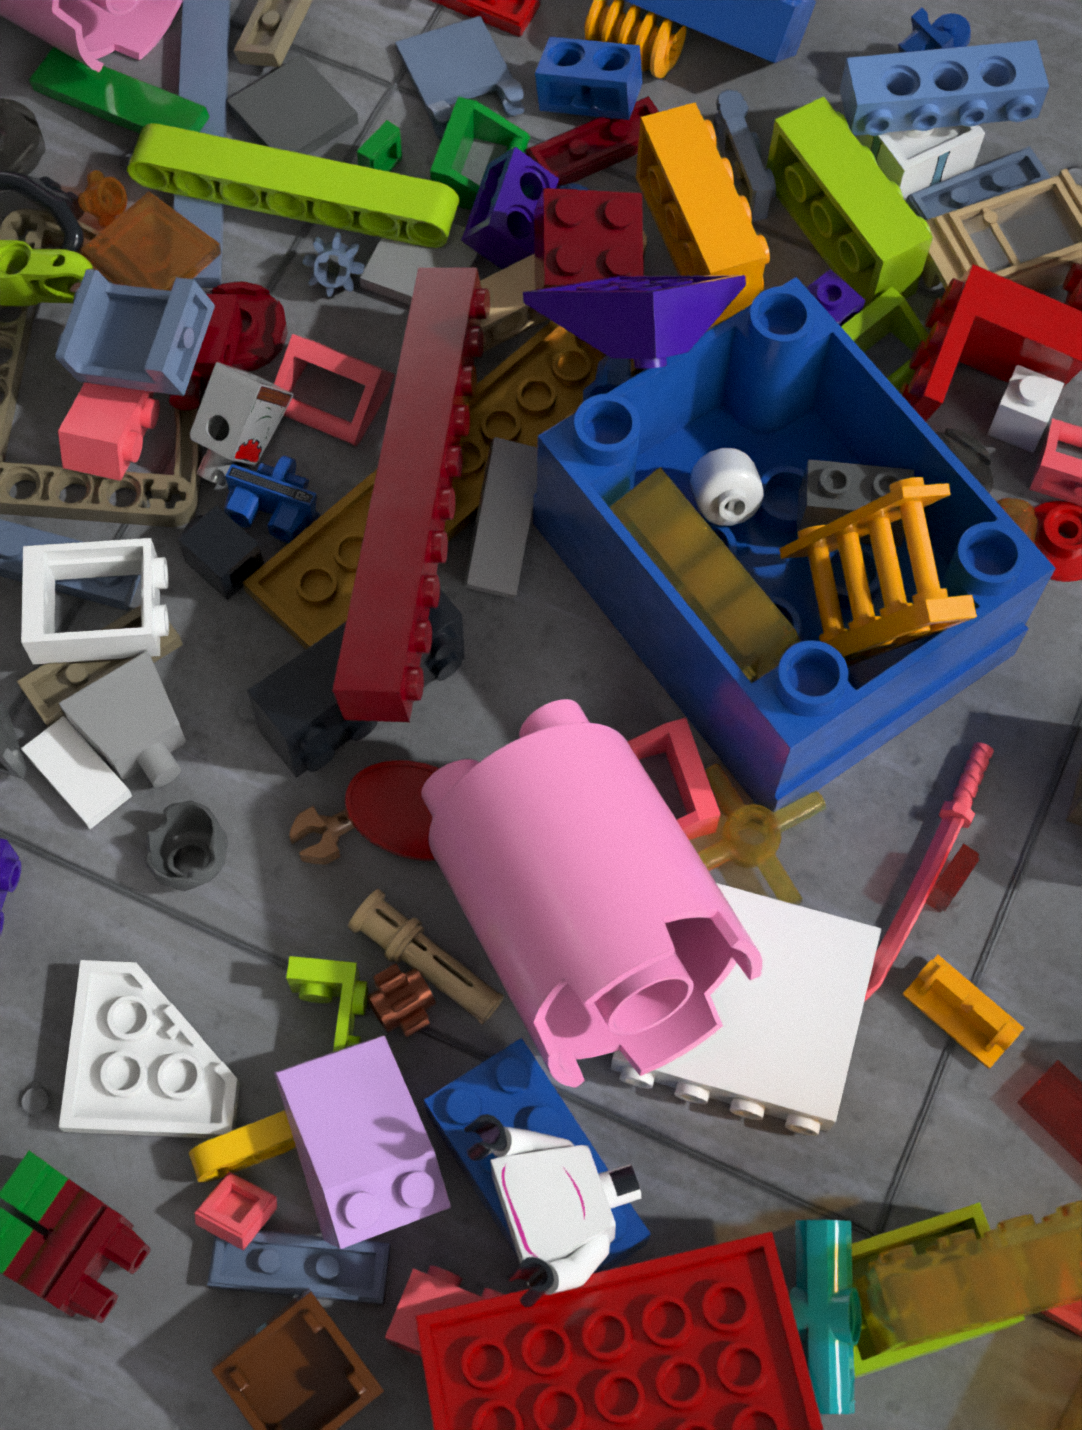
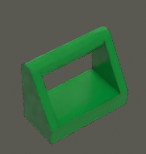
M458 96L432 164L430 180L452 188L459 197L458 207L472 210L480 185L461 173L474 138L508 146L506 152L516 147L525 153L530 141V135L478 101Z

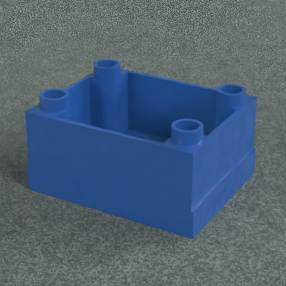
M797 277L782 286L762 291L756 296L751 305L704 333L689 352L667 357V366L647 368L610 392L588 398L579 406L576 413L538 435L537 493L533 495V524L770 823L1015 655L1029 629L1025 624L1056 569ZM720 448H735L746 453L756 466L764 491L762 504L754 516L743 523L733 526H718L709 522L699 512L690 484L692 469L698 460L710 451ZM808 459L914 470V477L923 478L924 485L948 483L950 495L923 508L940 589H947L948 597L972 595L977 617L850 667H847L845 659L838 650L827 643L819 641V635L823 634V628L808 557L781 559L779 548L799 539L797 537L798 491ZM905 537L901 547L895 546L906 600L907 603H913L912 596L917 594ZM860 543L875 616H881L879 610L885 607L872 544ZM839 549L830 552L829 555L844 628L849 629L848 623L853 621L840 553Z

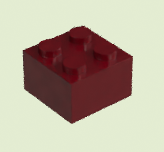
M543 188L534 210L535 290L615 276H644L642 193Z

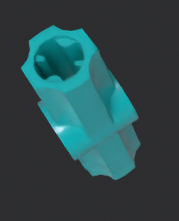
M796 1220V1286L791 1289L789 1298L819 1414L855 1413L854 1345L858 1343L860 1338L862 1314L858 1291L855 1287H852L851 1221Z

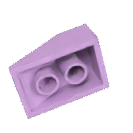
M384 1035L274 1072L325 1242L342 1249L451 1208L434 1149Z

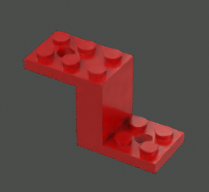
M1075 262L1064 280L1062 289L1068 292L1064 303L975 264H972L961 280L952 278L942 300L937 298L928 313L925 326L931 328L926 342L922 340L919 342L910 360L909 368L915 371L910 385L904 383L899 393L926 422L943 404L958 361L1007 383L1010 382L1016 366L1019 365L1060 381L1065 386L1082 370V264Z

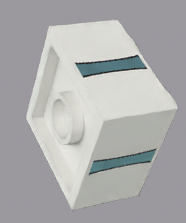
M961 125L933 128L928 131L909 130L888 132L878 136L868 134L855 137L862 146H867L872 151L878 167L889 181L892 180L899 186L904 200H907V196L914 192L972 170L985 132L979 125L972 127Z

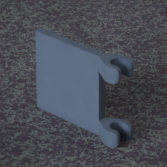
M481 16L395 42L396 50L428 112L438 139L443 138L453 111L450 105L456 103L458 96L471 99L497 90L502 108L507 117L524 113V106L521 103L523 89L520 83L512 77Z

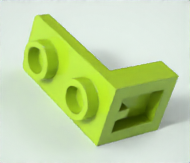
M289 956L286 979L291 992L299 993L298 997L312 1003L332 1002V997H340L333 1052L361 1043V1036H353L355 1015H365L368 981H360L361 977L357 963Z

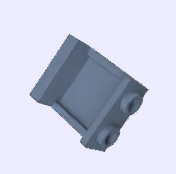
M87 269L80 287L75 292L74 305L66 327L58 339L56 359L78 382L184 396L215 305L194 279L176 277L172 290L167 291L111 284L98 270Z

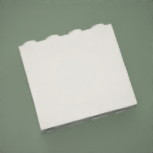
M716 883L761 954L762 971L760 977L749 980L736 963L725 980L710 994L723 1026L686 1054L640 1076L621 1051L618 1050L614 1052L611 1070L621 1072L619 1078L621 1081L639 1088L651 1089L654 1082L676 1088L674 1095L691 1103L707 1104L709 1098L731 1104L730 1112L747 1119L762 1120L764 1114L785 1119V1127L799 1134L818 1136L819 1130L829 1132L837 1119L881 928Z

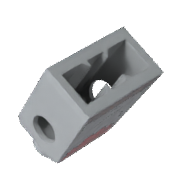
M216 362L190 431V439L207 448L197 474L215 484L225 486V475L230 465L235 464V461L256 465L294 394L253 373Z

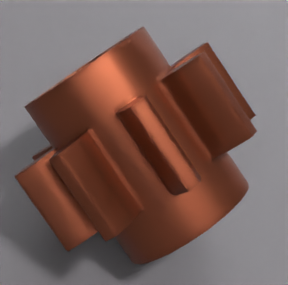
M394 963L372 976L378 990L367 995L366 998L387 1033L397 1027H401L406 1037L430 1024L425 1010L435 1005L436 1001L427 983L416 968L404 974V972L401 973L397 964Z

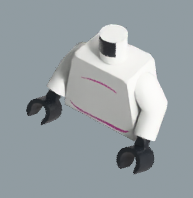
M485 1114L479 1116L467 1125L464 1131L467 1133H477L483 1139V1142L474 1144L467 1149L469 1158L474 1161L482 1160L492 1152L498 1157L491 1160L492 1179L520 1264L508 1276V1280L523 1279L527 1282V1286H531V1289L520 1298L521 1304L524 1307H531L544 1294L550 1295L583 1286L609 1254L610 1242L615 1239L616 1224L611 1208L641 1199L640 1187L631 1164L598 1174L588 1146H574L568 1139L530 1130L504 1127L492 1115Z

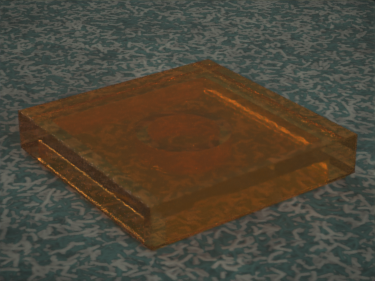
M149 191L80 249L81 255L92 264V267L114 284L167 291L172 290L176 277L193 279L221 254L219 242Z

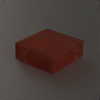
M963 843L933 887L925 903L940 913L942 910L945 912L980 860L978 858L980 854Z

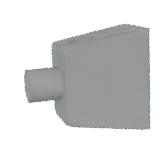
M147 651L59 702L66 719L121 780L128 779L143 770L153 787L158 788L169 784L180 774L181 768L171 755V752L181 747L186 742V739L153 660Z

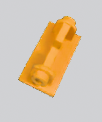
M938 954L926 964L917 975L918 977L902 994L988 1069L992 1067L1024 1029L1021 1024Z

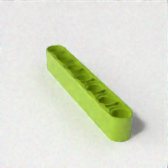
M154 123L147 124L142 128L127 166L129 176L136 183L150 189L429 248H438L446 244L459 203L458 194L449 186L439 182Z

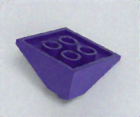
M745 275L615 276L523 292V303L610 358L634 359V368H659L667 366V357L687 353L743 290L746 286Z

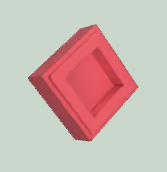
M229 1171L195 1211V1224L244 1251L276 1211L277 1196Z

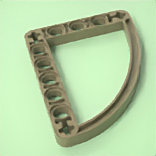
M27 208L17 209L10 212L4 218L1 225L0 240H19L18 236L24 235L26 229H33V231L27 232L25 242L31 248L48 249L49 244L61 247L64 240V234L53 216L47 211ZM78 221L84 233V243L80 252L82 256L99 265L121 285L157 289L146 271L127 251L103 233ZM36 305L13 306L21 309L20 316L9 323L0 322V348H7L13 351L11 358L6 363L0 364V391L4 393V397L0 402V514L160 527H181L189 523L195 517L198 509L201 476L197 474V471L202 462V445L190 439V431L199 407L193 410L174 408L176 421L174 475L125 472L122 480L118 481L64 469L61 466L5 462ZM0 306V310L11 306ZM29 480L36 484V489L30 497L15 499L9 495L11 487L19 481ZM71 484H79L86 488L85 496L78 502L65 503L59 499L61 491ZM120 488H129L137 492L135 500L126 507H116L109 503L111 495ZM147 491H151L153 498H149V508H147ZM172 494H179L182 501H177L172 509L166 508L165 502L171 500Z

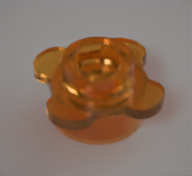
M99 170L91 171L87 175L88 184L85 191L78 196L79 206L84 212L95 216L101 227L108 229L115 226V216L125 211L127 207V194L123 185L117 179L104 177L103 173Z

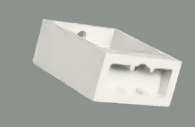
M151 538L23 546L21 643L32 664L135 658L146 651L151 657L160 656V637L169 635L166 604L160 605V589L168 588L166 558L157 556ZM141 575L140 628L55 633V580Z

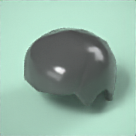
M193 801L170 804L164 808L162 824L156 830L147 832L148 853L146 855V864L160 884L176 890L187 891L208 883L220 872L225 863L228 840L218 820L207 806Z

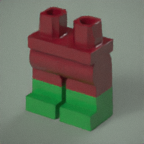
M28 1151L1 1189L0 1198L49 1230L46 1237L0 1207V1273L71 1317L77 1313L102 1323L116 1304L119 1295L97 1280L110 1261L133 1275L140 1268L150 1253L151 1248L132 1230L134 1225L123 1215L74 1183L37 1155Z

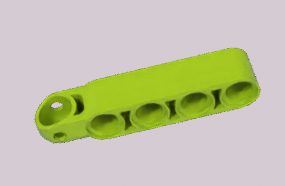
M0 240V306L74 303L75 292H71L70 289L75 283H82L86 270L93 269L92 264L78 252L66 249L31 248L24 241Z

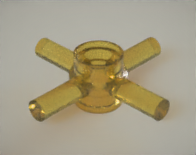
M714 764L705 769L714 797L728 818L723 827L722 840L698 852L708 871L729 860L744 868L758 867L778 900L795 905L800 904L803 898L777 858L776 852L780 846L782 832L826 809V803L822 795L815 790L772 813L768 808L761 805L750 804L745 806L719 764ZM752 828L759 831L765 841L758 845H751L744 842L738 832L742 829Z

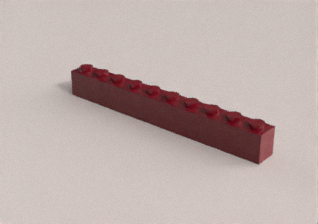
M418 267L333 685V693L344 720L410 722L413 701H420L423 695L424 675L420 667L422 654H429L431 649L432 627L431 622L428 620L430 608H437L439 604L440 581L436 572L438 563H445L447 559L448 539L444 527L446 520H452L455 514V492L452 488L453 478H460L462 474L463 455L459 443L461 436H468L470 428L469 407L466 404L468 396H475L477 373L474 359L475 357H482L484 347L483 329L480 326L481 320L488 319L490 315V293L488 288H481L477 267Z

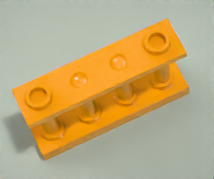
M922 477L896 481L889 485L890 493L827 525H817L802 529L797 532L799 539L779 548L781 559L808 557L823 628V634L819 635V641L827 643L838 650L845 659L847 667L977 617L972 595L948 597L947 589H940L923 508L950 495L948 483L924 485ZM901 518L917 594L912 596L913 603H907L890 524ZM868 534L871 539L885 607L879 610L881 616H875L859 541V538ZM839 549L853 616V621L848 623L849 629L844 628L829 555L830 552Z

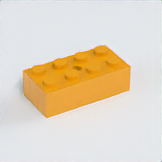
M696 102L641 117L636 180L678 275H745L746 286L711 326L720 324L751 305L756 296L764 291L765 264H768L770 261L767 242L762 234L756 235L751 224L752 216L749 203L744 195L738 196L733 185L734 175L731 164L726 157H720L716 148V135L713 125L709 119L703 120Z

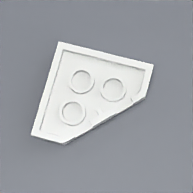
M80 960L59 1128L63 1132L210 1139L235 1130L240 1082L176 1007L156 987L136 962Z

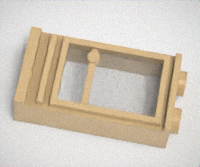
M1067 169L1061 170L1059 175L925 220L933 236L922 272L924 283L928 288L939 285L941 281L946 290L952 278L961 280L972 264H975L1036 292H1041L1063 284L1072 265L1075 262L1082 264V187L1076 185Z

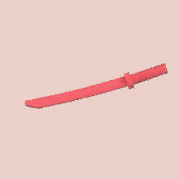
M974 743L969 754L970 758L963 769L964 773L961 774L958 781L959 785L958 787L956 786L953 793V799L951 801H944L939 812V816L942 818L940 825L897 914L876 951L864 1002L881 986L898 956L945 864L960 829L969 828L975 815L971 810L974 802L973 798L976 797L979 790L978 786L979 784L981 785L984 777V771L987 770L990 763L989 759L992 758L994 753L993 748L985 743Z

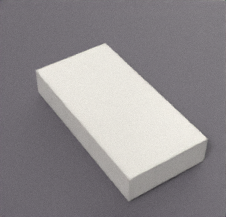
M64 716L21 748L28 760L89 829H92L132 797L126 785Z

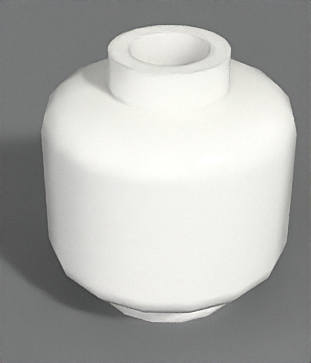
M735 448L713 450L701 457L692 469L690 478L692 492L699 512L709 522L718 526H733L745 522L754 516L760 508L764 496L762 482L754 462L746 453Z

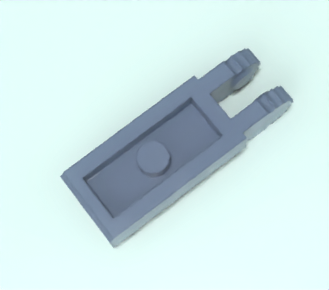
M726 89V91H721V94H718L716 100L718 114L715 115L713 124L714 129H716V136L724 157L731 164L738 195H744L749 203L752 216L751 222L767 219L770 199L776 195L775 179L770 169H764L761 161L759 138L755 132L750 133L745 118L748 115L749 107L747 102L744 101V96H742V93L737 92L738 90Z

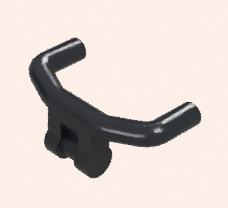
M0 170V190L15 191L50 213L64 234V240L60 249L80 254L84 243V233L78 220L85 212V200L73 192H64L61 185L48 176L36 178L18 172Z

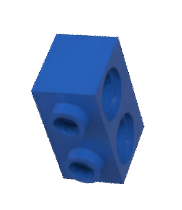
M549 37L535 72L539 111L629 120L642 86L640 45Z

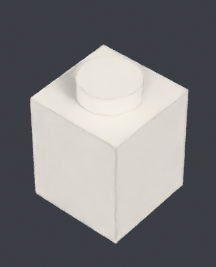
M1017 365L987 435L1034 453L1064 383Z

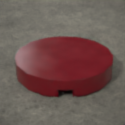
M243 281L224 283L213 288L212 294H236L243 323L232 367L250 372L271 363L283 349L288 334L285 311L280 301L278 300L277 302L270 295L269 290L261 285Z

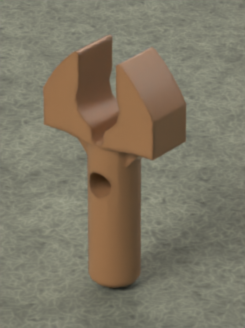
M314 806L298 814L291 827L289 837L291 844H294L305 838L309 833L323 834L318 844L299 852L301 861L322 865L341 857L337 847L340 837L355 827L351 823L346 809L330 817L319 815Z

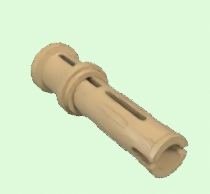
M380 889L373 891L354 913L348 928L354 933L363 932L385 950L384 957L390 962L395 961L399 963L403 960L410 967L416 968L438 990L445 993L483 1025L498 1008L504 995L495 991L468 970L461 962L454 959L423 934L424 927L421 926L422 922L416 917L409 920L385 901L384 892Z

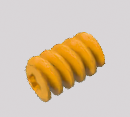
M593 0L584 24L585 40L640 45L641 70L643 72L650 69L652 76L660 79L672 70L678 61L685 42L686 26H682L675 35L672 33L674 21L666 18L660 27H657V14L651 11L641 20L639 19L641 7L634 4L627 13H624V0H614L611 6L607 5L608 0Z

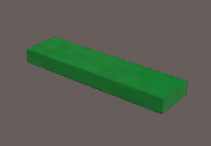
M55 47L51 49L29 78L34 91L139 134L142 128L150 123L200 132L210 118L206 106L105 66L102 67L100 72H97Z

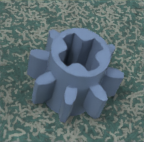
M336 232L333 241L326 244L321 238L316 237L313 241V246L318 255H305L303 259L304 265L314 267V273L311 275L308 284L311 286L319 282L326 286V293L329 297L332 296L336 287L342 285L347 291H353L354 283L350 273L362 274L364 271V264L353 262V256L356 255L359 249L358 243L352 244L349 247L341 243L340 232ZM330 255L338 256V263L341 265L338 273L329 272L327 261Z

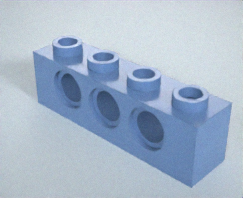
M1037 40L850 57L846 59L840 85V94L846 120L853 135L869 134L878 136L888 132L928 131L933 128L961 125L972 127L982 123L1021 122L1027 119L1038 118L1049 89V84Z

